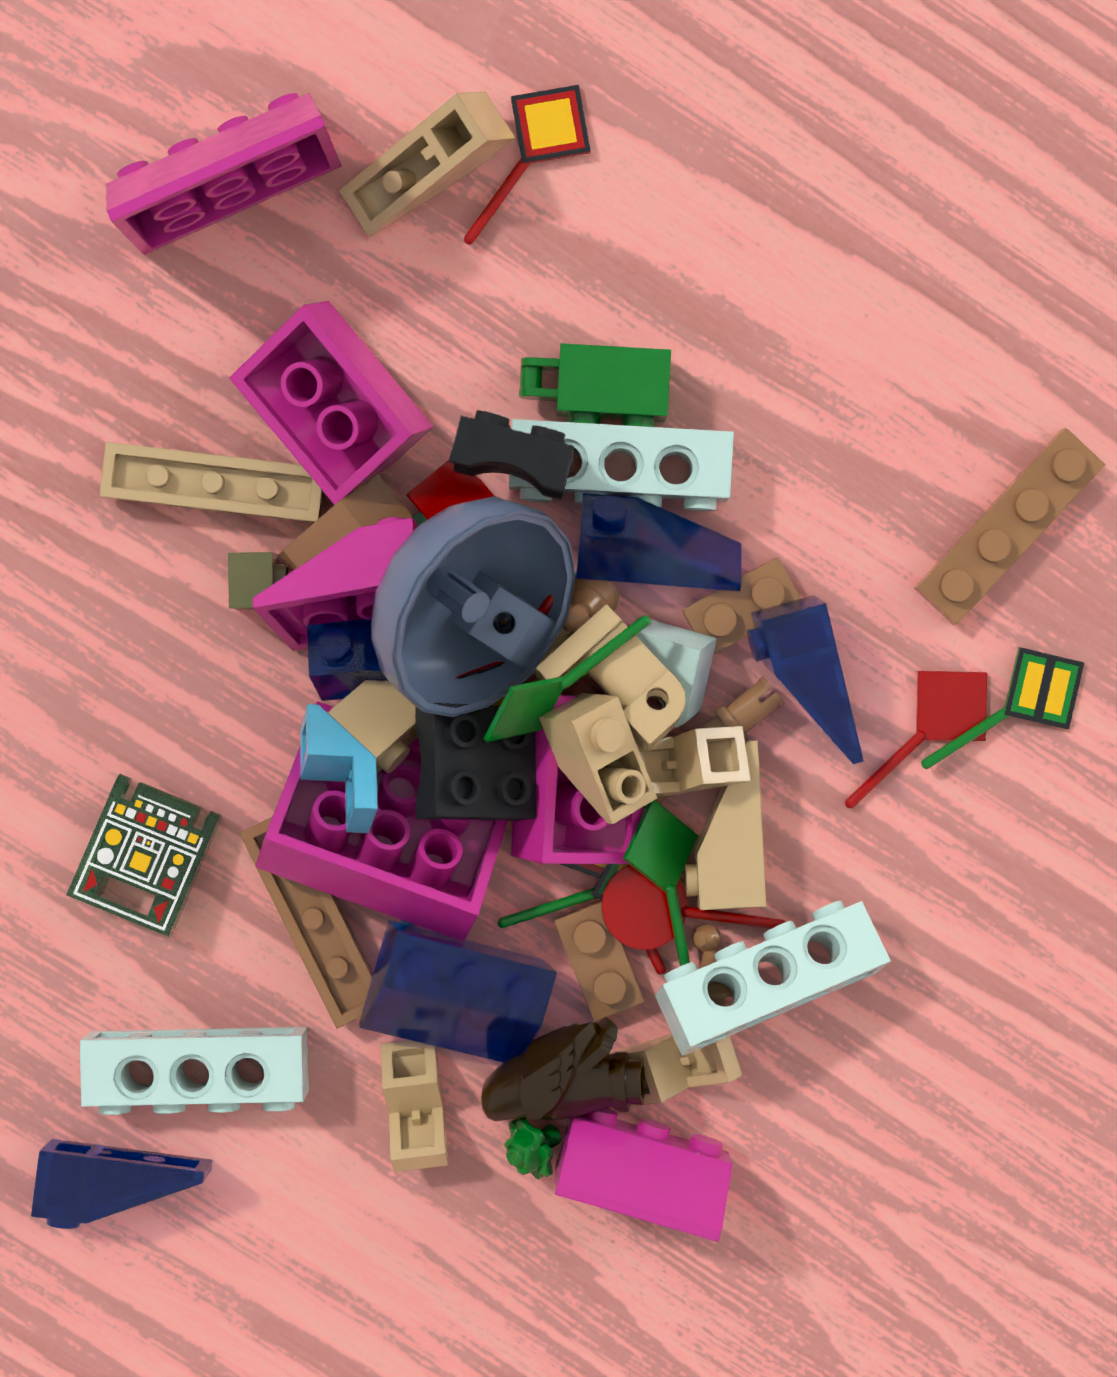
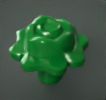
M525 1117L509 1122L511 1136L504 1143V1147L507 1149L506 1158L509 1164L516 1167L521 1175L531 1173L538 1180L543 1176L549 1177L552 1175L551 1160L553 1152L551 1148L561 1143V1135L558 1129L552 1124L538 1129L532 1126Z

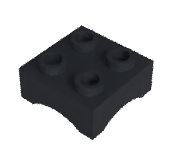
M481 410L476 411L474 419L461 415L449 462L454 464V472L472 477L483 473L509 474L530 483L543 496L562 500L574 452V446L565 443L566 434L532 425L530 434L510 429V419Z
M434 703L435 705L453 708L469 705L453 703ZM490 705L489 707L456 717L425 713L415 707V727L418 733L421 753L420 783L416 798V819L497 821L536 819L535 732L486 742L484 736L500 706Z

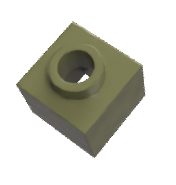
M273 552L228 553L229 608L235 610H254L253 597L288 575V565L279 564V555Z

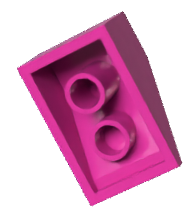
M388 517L380 520L375 525L355 529L253 597V609L292 651L371 638V622L376 589L391 557L418 525L413 518Z

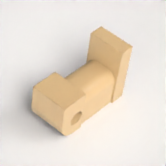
M606 604L536 667L535 678L541 681L565 676L625 630L627 626ZM636 635L587 672L607 695L618 696L633 737L646 753L665 737L680 720L686 702L684 688L679 680ZM654 697L659 698L663 701L665 708L654 710L648 706L646 700Z

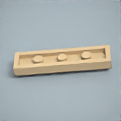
M114 442L105 443L100 497L311 523L316 522L321 517L324 492L302 465Z

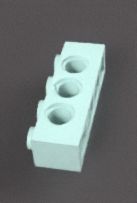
M512 419V429L530 434L532 425L566 434L565 443L574 446V452L581 460L580 471L575 476L567 478L564 493L575 494L574 503L607 505V496L629 497V506L662 508V499L684 500L685 510L716 511L717 502H727L730 499L734 432ZM614 453H625L635 463V474L626 481L613 480L605 471V460ZM668 456L683 458L690 469L688 480L682 484L668 483L660 474V462ZM509 475V490L520 491L519 500L552 502V498L543 496L530 483Z
M841 900L833 902L813 912L812 916L815 920L798 928H796L793 921L785 922L763 934L765 942L747 949L744 941H741L715 953L714 957L717 961L715 963L697 969L695 963L691 962L665 974L664 977L667 983L660 987L655 997L681 1055H687L874 975L883 969L891 960L863 902L860 901L846 908ZM816 941L822 943L830 953V964L815 962L808 953V942ZM770 962L777 966L782 975L781 984L770 985L764 982L758 973V963ZM718 982L726 985L733 993L732 1005L723 1007L715 1004L708 995V984Z
M308 1027L91 1031L80 1040L81 1107L98 1106V1113L103 1115L131 1112V1106L153 1105V1112L160 1114L183 1112L186 1110V1104H207L208 1111L217 1113L240 1110L241 1103H262V1109L265 1111L292 1110L295 1108V1102H303L309 1092ZM244 1058H252L258 1061L263 1067L264 1079L255 1083L244 1080L238 1072V1061ZM196 1059L204 1063L209 1072L208 1082L202 1084L191 1082L184 1074V1061ZM140 1060L151 1067L154 1074L152 1084L142 1085L132 1079L129 1072L131 1061Z

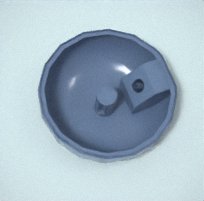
M495 496L449 506L419 525L391 557L375 592L371 632L382 673L404 697L422 712L456 717L489 707L505 696L511 686L521 685L534 672L563 628L569 613L576 574L569 539L554 521L540 510ZM553 595L554 603L548 614L546 615L538 610L546 597ZM502 619H508L505 624H500ZM497 661L505 662L501 666L484 673L456 679L461 674ZM434 703H453L469 705L453 708L435 705Z

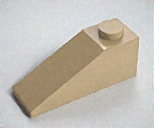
M486 91L456 93L339 191L367 236H374L476 170L515 139Z
M745 739L751 781L722 786L693 850L694 863L685 864L684 867L686 896H696V905L700 910L766 907L758 741L754 739Z

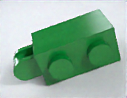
M560 343V359L521 358L519 398L557 401L556 416L567 417V422L600 424V419L622 420V425L655 427V422H665L668 416L671 350ZM542 371H559L558 389L542 388Z

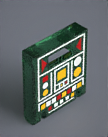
M119 774L66 895L171 937L218 829L222 815L210 811L204 821L202 830L197 829L194 826L201 812V806L142 782L136 787L131 801H128L124 798L129 789L131 778ZM112 877L156 895L148 915L100 896L103 894L109 878Z

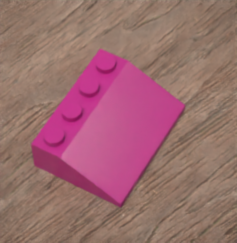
M290 93L272 101L268 105L269 111L254 118L248 119L247 116H238L224 122L217 129L219 133L199 142L197 138H190L176 143L168 149L167 153L169 156L151 164H148L147 161H138L125 166L118 171L117 179L106 183V211L111 222L143 255H146L338 169L342 165L310 93L300 97L297 93Z
M317 701L316 703L317 705H320L327 713L332 708H334L333 706L327 705L319 701ZM416 738L408 746L410 751L398 767L390 773H386L383 769L377 773L378 809L369 833L346 832L345 782L301 780L299 747L263 840L255 867L464 942L479 915L508 821L416 819V798L421 773L419 738Z

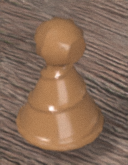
M595 570L582 571L575 575L569 613L563 626L566 631L574 634L606 604L613 611L617 609L619 602L618 590L608 576Z
M703 924L697 927L692 935L694 947L703 952L701 965L698 969L717 962L714 954L717 953L715 950L721 942L720 931L714 928L713 925ZM714 982L708 984L707 990L710 999L715 1004L725 1007L724 998L733 997L732 991L722 983Z

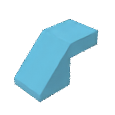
M307 704L300 729L301 780L345 782L346 832L369 833L378 809L376 757L320 705Z

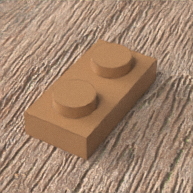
M776 557L681 611L692 631L717 638L714 654L799 608L804 603L780 559Z
M601 900L554 918V923L594 1022L645 1002L622 943L612 936L604 923L601 912Z

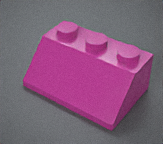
M329 301L303 305L229 377L231 382L334 505L394 464L434 427Z
M560 694L553 709L579 695ZM544 729L536 731V819L513 821L511 856L542 864H629L623 857L641 820L642 808L614 824L606 823L559 768Z
M610 1108L569 1118L555 1165V1195L719 1242L733 1165L728 1151L722 1150L723 1143L700 1134H692L690 1140L669 1134L670 1128L649 1119H639L638 1125L618 1120V1113Z

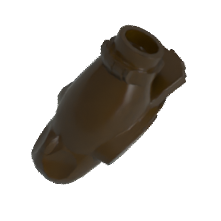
M606 1017L598 1023L589 1022L581 1025L575 1023L567 1027L563 1026L532 1040L524 1053L514 1056L501 1064L486 1078L481 1094L482 1109L486 1117L494 1122L524 1117L530 1120L567 1119L597 1112L609 1107H613L619 1112H628L630 1105H643L644 1061L630 1060L628 1052L610 1054V1050L617 1039L618 1027Z

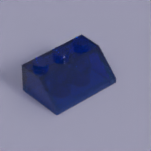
M388 920L358 1026L362 1029L505 1063L512 1057L524 1053L541 1028L557 972L540 958L469 940L462 942L434 931Z

